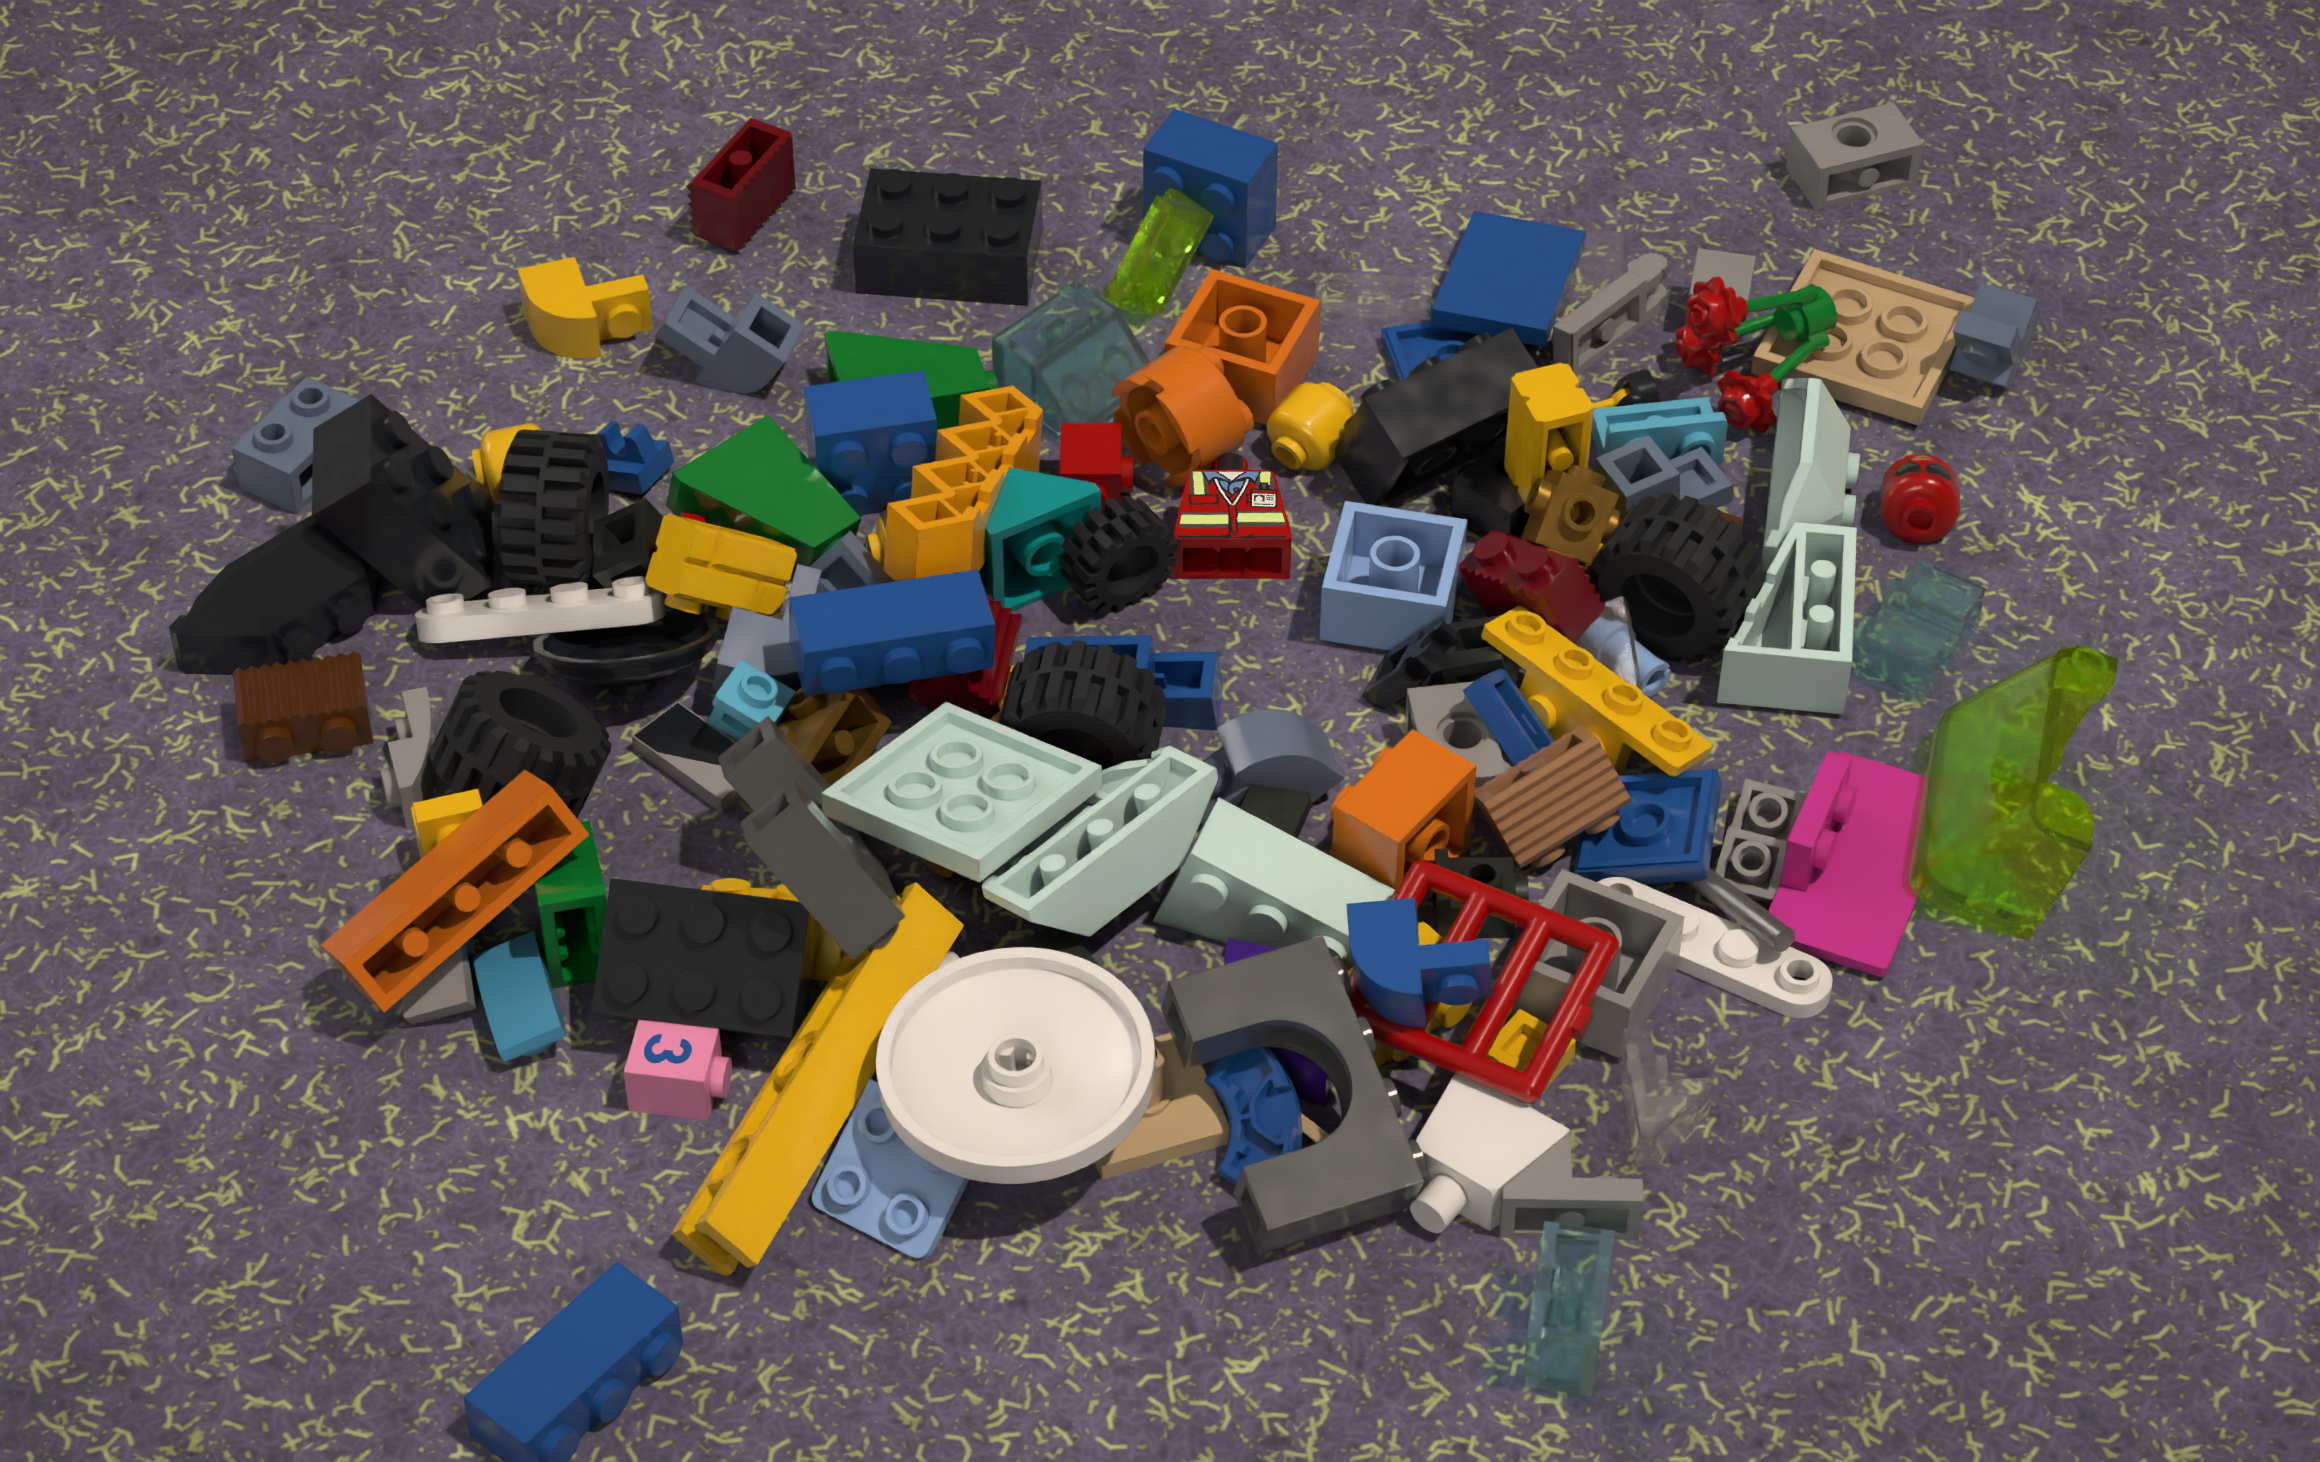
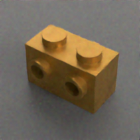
M800 688L787 705L788 712L778 725V728L830 785H833L870 757L892 722L865 688L804 697L803 690Z

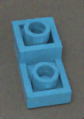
M535 931L526 933L473 956L474 968L485 1012L503 1062L521 1055L534 1056L550 1048L555 1041L566 1037L561 1004L550 984L545 952Z

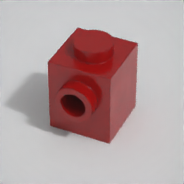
M1061 423L1060 477L1095 483L1101 490V512L1105 511V501L1114 498L1120 504L1121 493H1133V457L1122 456L1121 423Z

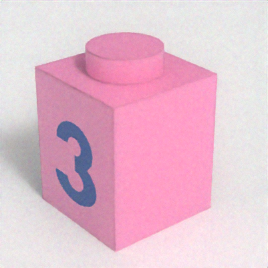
M639 1019L624 1069L629 1111L709 1121L715 1097H727L732 1075L731 1058L722 1057L719 1029Z

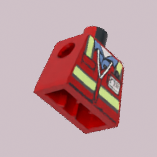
M1235 453L1220 455L1213 463L1212 470H1193L1188 473L1174 529V537L1178 541L1179 549L1174 551L1178 558L1176 565H1173V579H1290L1291 529L1276 475L1269 470H1248L1247 460Z

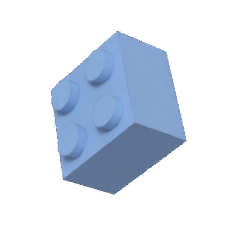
M1345 501L1322 585L1320 640L1391 651L1418 632L1424 631L1426 633L1441 621L1450 624L1463 577L1459 570V564L1465 559L1467 519Z

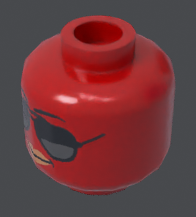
M1922 453L1907 455L1895 461L1884 474L1880 486L1881 517L1889 532L1902 541L1925 544L1933 543L1945 537L1955 527L1960 514V488L1958 477L1948 463L1939 457Z

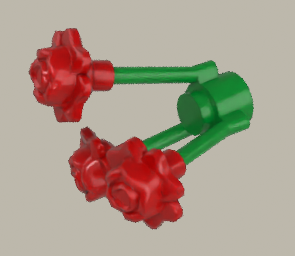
M1720 276L1712 277L1708 282H1696L1693 287L1694 296L1690 297L1686 302V322L1683 327L1675 331L1677 337L1675 346L1685 368H1700L1710 378L1716 377L1717 364H1719L1722 348L1737 344L1738 337L1774 325L1785 340H1795L1803 343L1769 374L1763 372L1754 378L1752 376H1742L1731 369L1724 375L1725 377H1722L1717 382V386L1722 393L1718 401V409L1725 414L1727 423L1733 428L1746 430L1752 427L1760 433H1765L1769 426L1777 422V417L1772 410L1771 396L1778 390V383L1810 354L1830 344L1826 332L1835 328L1837 323L1835 304L1831 296L1824 289L1814 284L1793 292L1745 300L1741 296H1736V292L1732 287L1725 288L1724 281ZM1778 308L1774 312L1742 322L1748 313Z

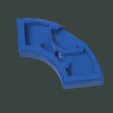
M1269 1047L1250 1049L1220 1058L1204 1082L1215 1090L1221 1098L1229 1120L1228 1146L1216 1172L1236 1186L1244 1166L1301 1149L1302 1117L1293 1082L1284 1065Z

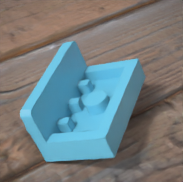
M1702 397L1594 409L1591 433L1599 456L1649 435L1669 460L1703 447L1716 464H1722L1728 423L1723 412L1713 413L1709 398Z

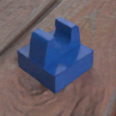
M610 421L596 435L602 443L607 458L609 490L644 494L675 462L669 442L653 440L647 427L642 424H636L625 436H622L618 422Z

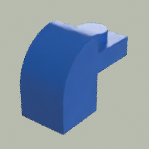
M1415 898L1346 904L1355 982L1364 1001L1378 1015L1404 1026L1427 1027L1425 1003L1442 1002L1447 1005L1457 1006L1471 1003L1477 998L1493 997L1488 940L1420 945Z

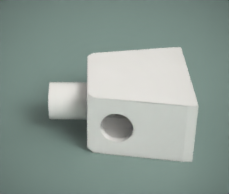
M1454 1074L1415 1140L1420 1146L1425 1159L1427 1177L1424 1179L1420 1190L1421 1193L1410 1205L1412 1216L1419 1225L1433 1233H1442L1458 1214L1491 1231L1500 1222L1503 1187L1559 1140L1569 1136L1570 1129L1509 1095Z

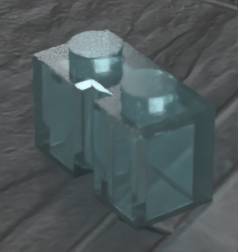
M1918 559L1903 580L1896 577L1891 581L1882 599L1881 609L1875 617L1866 615L1859 624L1853 638V649L1858 651L1855 675L1923 704L1977 631L1986 588Z
M1544 1221L1536 1285L1527 1333L1522 1386L1593 1397L1615 1237L1614 1230Z

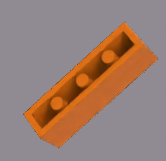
M524 770L323 942L321 947L359 992L385 1013L590 834L549 784Z

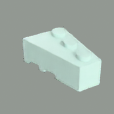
M1793 523L1766 572L1765 583L1756 599L1752 598L1745 611L1744 621L1736 636L1730 638L1724 649L1717 703L1844 714L1852 666L1856 527Z
M1218 798L1190 847L1183 865L1179 867L1153 922L1227 943L1228 938L1278 949L1323 936L1332 958L1339 956L1348 971L1353 967L1349 943L1346 904L1391 900L1395 890L1229 802Z

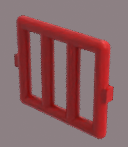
M1418 860L1410 866L1392 900L1415 898L1417 910L1429 890L1462 903L1463 906L1442 943L1474 941L1489 914L1525 929L1492 988L1493 997H1487L1461 1046L1425 1032L1427 1027L1400 1025L1364 1007L1366 1002L1358 991L1354 970H1352L1349 976L1351 993L1348 997L1356 1017L1363 1016L1368 1021L1374 1039L1379 1043L1523 1102H1536L1545 1091L1572 1038L1582 1040L1591 1023L1593 1014L1592 1008L1589 1006L1619 951V941L1615 935L1432 862ZM1550 939L1586 952V955L1524 1071L1491 1059L1487 1055ZM1441 1002L1425 1003L1427 1026Z

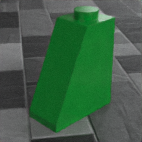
M841 331L824 333L827 375L830 383L924 370L937 419V430L959 426L961 395L998 388L994 370L984 371L977 348Z
M769 415L673 472L666 502L669 510L677 516H680V513L704 515L706 523L769 538L795 548L797 558L792 573H795L797 564L810 567L849 531L856 536L861 517Z
M590 820L580 822L590 835L533 884L549 980L553 989L595 982L607 895Z

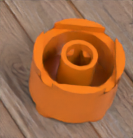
M1185 346L1174 347L1117 383L1112 390L1111 398L1119 395L1121 408L1114 411L1112 415L1114 423H1121V440L1133 459L1142 466L1153 461L1168 472L1170 476L1162 481L1170 487L1184 485L1188 473L1193 470H1207L1212 467L1220 455L1233 453L1238 450L1243 444L1245 434L1254 427V419L1250 409L1243 401L1237 399L1232 387L1224 377V366L1220 357L1207 346H1202L1198 350Z

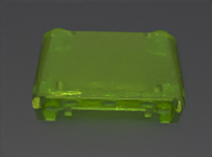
M2078 645L2065 646L1947 708L1933 733L1909 869L1910 885L1914 893L1924 903L1935 909L2008 936L2024 939L2031 938L2092 849L2095 821L2090 806L2077 793L2050 783L2049 776L2050 772L2055 773L2062 763L2066 744L2092 705L2104 700L2112 690L2116 679L2117 658L2088 647Z

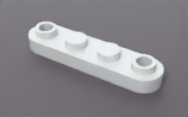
M635 576L618 579L612 583L613 588L588 590L586 583L570 582L551 587L550 594L526 596L525 589L523 588L496 590L488 594V599L464 601L462 594H442L428 598L426 600L427 607L417 611L415 618L418 639L425 643H447L646 624L660 620L667 615L666 605L664 604L665 597L664 592L647 586L646 577Z
M1610 877L1597 882L1685 916L1678 970L1788 1017H1811L1823 1011L1828 1005L1833 980L1830 970L1819 959L1792 947L1778 952L1747 928L1624 877ZM1792 977H1801L1806 980H1796Z

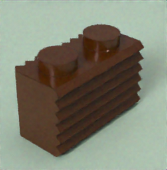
M352 651L348 656L339 653L335 658L327 655L323 659L315 656L310 661L302 658L298 663L289 660L285 665L276 662L272 667L263 664L259 669L250 666L246 671L237 668L233 672L238 729L245 762L263 760L269 763H278L287 760L292 755L325 750L331 753H344L352 750L355 746L373 744L367 688L361 655Z

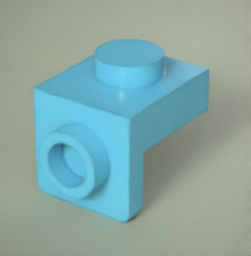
M741 659L716 693L712 701L714 708L707 723L738 741L767 716L778 726L787 711V705L796 691Z

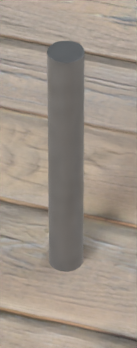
M1709 868L1707 879L1685 881V883L1776 951H1785L1793 943L1795 938L1793 929Z

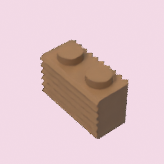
M1583 726L1574 728L1571 733L1564 734L1561 739L1555 740L1549 746L1541 748L1538 753L1531 754L1526 760L1519 761L1516 766L1508 768L1505 773L1498 774L1493 780L1486 781L1483 786L1475 788L1474 799L1508 857H1513V863L1520 869L1528 864L1532 868H1539L1553 862L1564 853V842L1584 830L1587 834H1596L1611 827L1621 817L1619 809L1632 802L1600 741Z

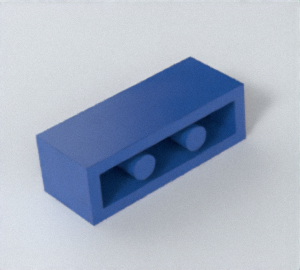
M978 569L789 597V643L804 697L841 693L854 689L905 683L913 680L958 673L964 674L994 668L995 621Z
M616 1262L463 1397L470 1436L504 1462H567L576 1452L581 1437L600 1420L609 1422L616 1418L628 1404L631 1392L651 1374L654 1376L664 1374L676 1362L683 1346L679 1306L619 1262Z

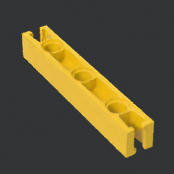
M915 882L907 886L901 894L902 898L897 895L906 917L899 922L896 933L888 942L878 949L874 948L871 951L866 949L854 960L847 953L845 954L673 1229L671 1235L715 1272L724 1276L730 1275L734 1272L739 1262L746 1268L758 1265L864 1091L869 1079L875 1073L877 1045L888 1016L900 999L916 983L939 968L964 927L963 923L918 883Z

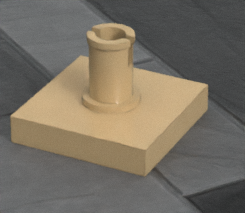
M1171 1033L1154 1037L1156 1060L1155 1084L1151 1099L1142 1118L1132 1132L1116 1148L1094 1162L1102 1180L1228 1144L1229 1123L1214 1090L1204 1082L1207 1075L1202 1065L1184 1068Z

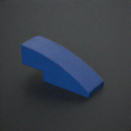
M1152 635L1027 637L1025 654L1033 649L1044 651L1046 644L1060 642L1064 646H1069L1072 641H1086L1087 646L1098 648L1099 644L1112 647V652L1120 656L1128 654L1138 660L1136 667L1148 668L1156 677L1154 685L1160 686L1163 689L1165 695L1163 705L1167 706L1163 727L1217 731L1223 691L1218 652L1155 653Z

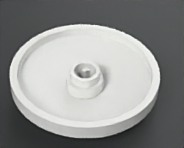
M1012 947L979 952L962 957L931 972L916 983L895 1005L884 1024L877 1045L876 1073L879 1095L886 1117L897 1135L917 1155L940 1169L963 1178L997 1184H1022L1054 1179L1073 1173L1101 1159L1116 1148L1139 1123L1147 1109L1155 1084L1156 1060L1153 1032L1143 1007L1126 985L1113 974L1088 960L1060 951L1034 947Z

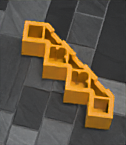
M1015 386L961 395L959 426L937 430L935 462L915 465L912 468L911 499L887 503L884 554L885 573L894 581H902L975 569L979 571L986 561L985 527L1009 467L1039 473L1043 421L1042 408Z

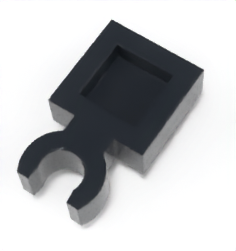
M1444 621L1437 623L1426 633L1424 631L1418 632L1385 654L1361 696L1372 706L1380 709L1387 708L1401 698L1406 701L1407 688L1427 686L1432 674L1441 670L1448 663L1449 658L1444 655L1445 652L1458 644L1462 637Z

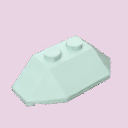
M1782 378L1762 552L1764 572L1760 579L1764 583L1766 572L1794 522L1853 527L1856 495L1845 494V488L1856 489L1860 453L1849 452L1851 427L1821 379Z
M1167 746L1153 751L1152 758L1127 761L1102 770V788L983 880L982 891L984 898L1030 922L1090 937L1183 865L1217 783V769L1172 746Z

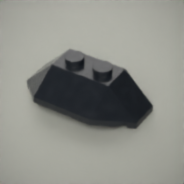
M310 515L226 565L197 596L188 614L180 615L169 626L177 667L184 674L233 675L237 668L246 671L250 666L259 669L263 664L272 667L276 662L285 665L289 660L298 663L302 658L308 660L318 648L342 634H350L357 631L365 623L366 619L375 614L382 574Z

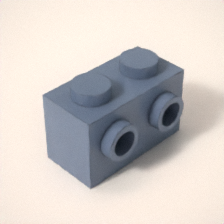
M306 377L288 395L280 398L275 407L250 431L245 432L232 447L239 488L298 514L312 501L313 429L360 400Z

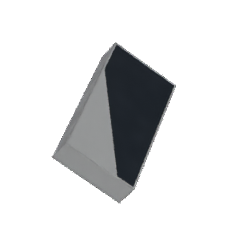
M679 701L632 735L633 750L719 812L724 813L742 799L724 778L718 757L736 742L714 726L708 724L707 721Z

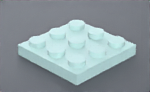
M945 702L821 793L822 812L829 818L980 883L1102 788V766Z

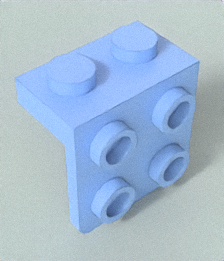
M869 1079L812 1192V1202L819 1210L913 1258L924 1259L931 1256L970 1179L949 1173L932 1165L909 1148L894 1131L886 1117L879 1095L878 1083Z

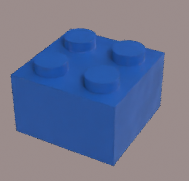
M1174 109L1143 148V234L1152 236L1163 244H1176L1205 254L1208 258L1217 262L1226 261L1246 268L1276 228L1278 143Z
M924 370L803 387L808 459L860 517L880 513L887 509V503L911 499L913 466L935 462L937 419Z

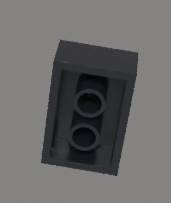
M870 168L853 241L856 294L1028 306L1043 230L1042 182L1012 177L997 178L960 175L956 173L942 174Z
M1513 328L1492 338L1488 333L1479 334L1462 345L1456 355L1443 361L1439 356H1433L1417 365L1409 373V377L1395 384H1392L1390 379H1385L1363 392L1359 397L1361 404L1356 413L1343 425L1345 432L1335 447V456L1363 500L1369 505L1379 506L1489 451L1495 441L1503 433L1507 432L1511 378L1515 376V373L1536 369L1538 366Z
M372 394L313 429V518L422 608L427 607L426 600L433 596L462 594L464 601L493 585V555L495 548L493 544L492 512L494 511V503L490 493L483 484L469 479L452 464L447 454L441 448L431 446L411 429V426L402 414L389 410Z
M611 878L591 1013L607 1020L638 1023L639 1019L717 1028L719 1029V1034L790 1043L807 1017L820 923L798 901Z

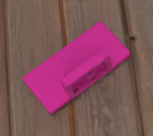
M1827 751L1787 839L1780 886L1768 912L1794 930L1795 938L1790 947L1878 977H1885L1891 967L1959 804L1961 788L1847 752L1837 754Z

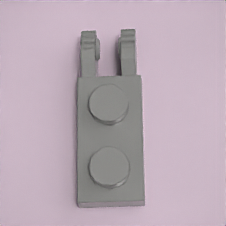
M1657 252L1643 253L1642 256H1638V259H1633L1627 264L1626 273L1607 287L1600 289L1596 295L1570 314L1563 316L1558 323L1553 325V364H1569L1575 376H1578L1661 312V308L1665 309V305H1668L1669 290L1660 283L1661 280L1666 279V276H1669V261H1667V257H1663V254L1659 255Z

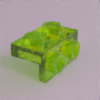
M1169 188L1164 196L1156 195L1103 298L1118 309L1153 316L1163 313L1214 215L1180 190Z

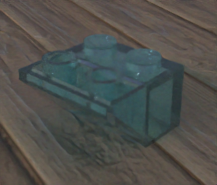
M1077 280L992 337V368L997 378L998 388L1015 386L1043 409L1042 424L1060 436L1061 423H1113L1112 413L1121 408L1119 395L1111 398L1114 386L1150 363L1119 308Z

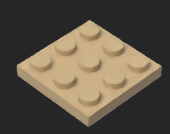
M1814 249L1790 292L1797 291L1810 284L1821 287L1831 296L1835 304L1837 323L1835 328L1826 332L1830 344L1810 354L1784 378L1821 379L1835 400L1919 426L1942 384L1957 347L1953 329L1960 310L1970 312L1975 298ZM1775 325L1769 327L1753 355L1751 373L1760 375L1763 372L1769 374L1803 343L1795 340L1787 341L1779 334Z

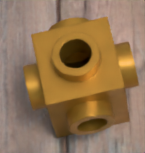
M1571 464L1567 473L1548 470L1545 479L1538 478L1534 482L1527 496L1524 511L1530 514L1521 538L1580 558L1579 563L1591 565L1600 543L1605 544L1617 527L1620 511L1615 509L1619 494L1602 488L1605 476L1581 466ZM1572 506H1573L1574 511H1573V515L1571 516V515H1570V512H1571V508H1572Z

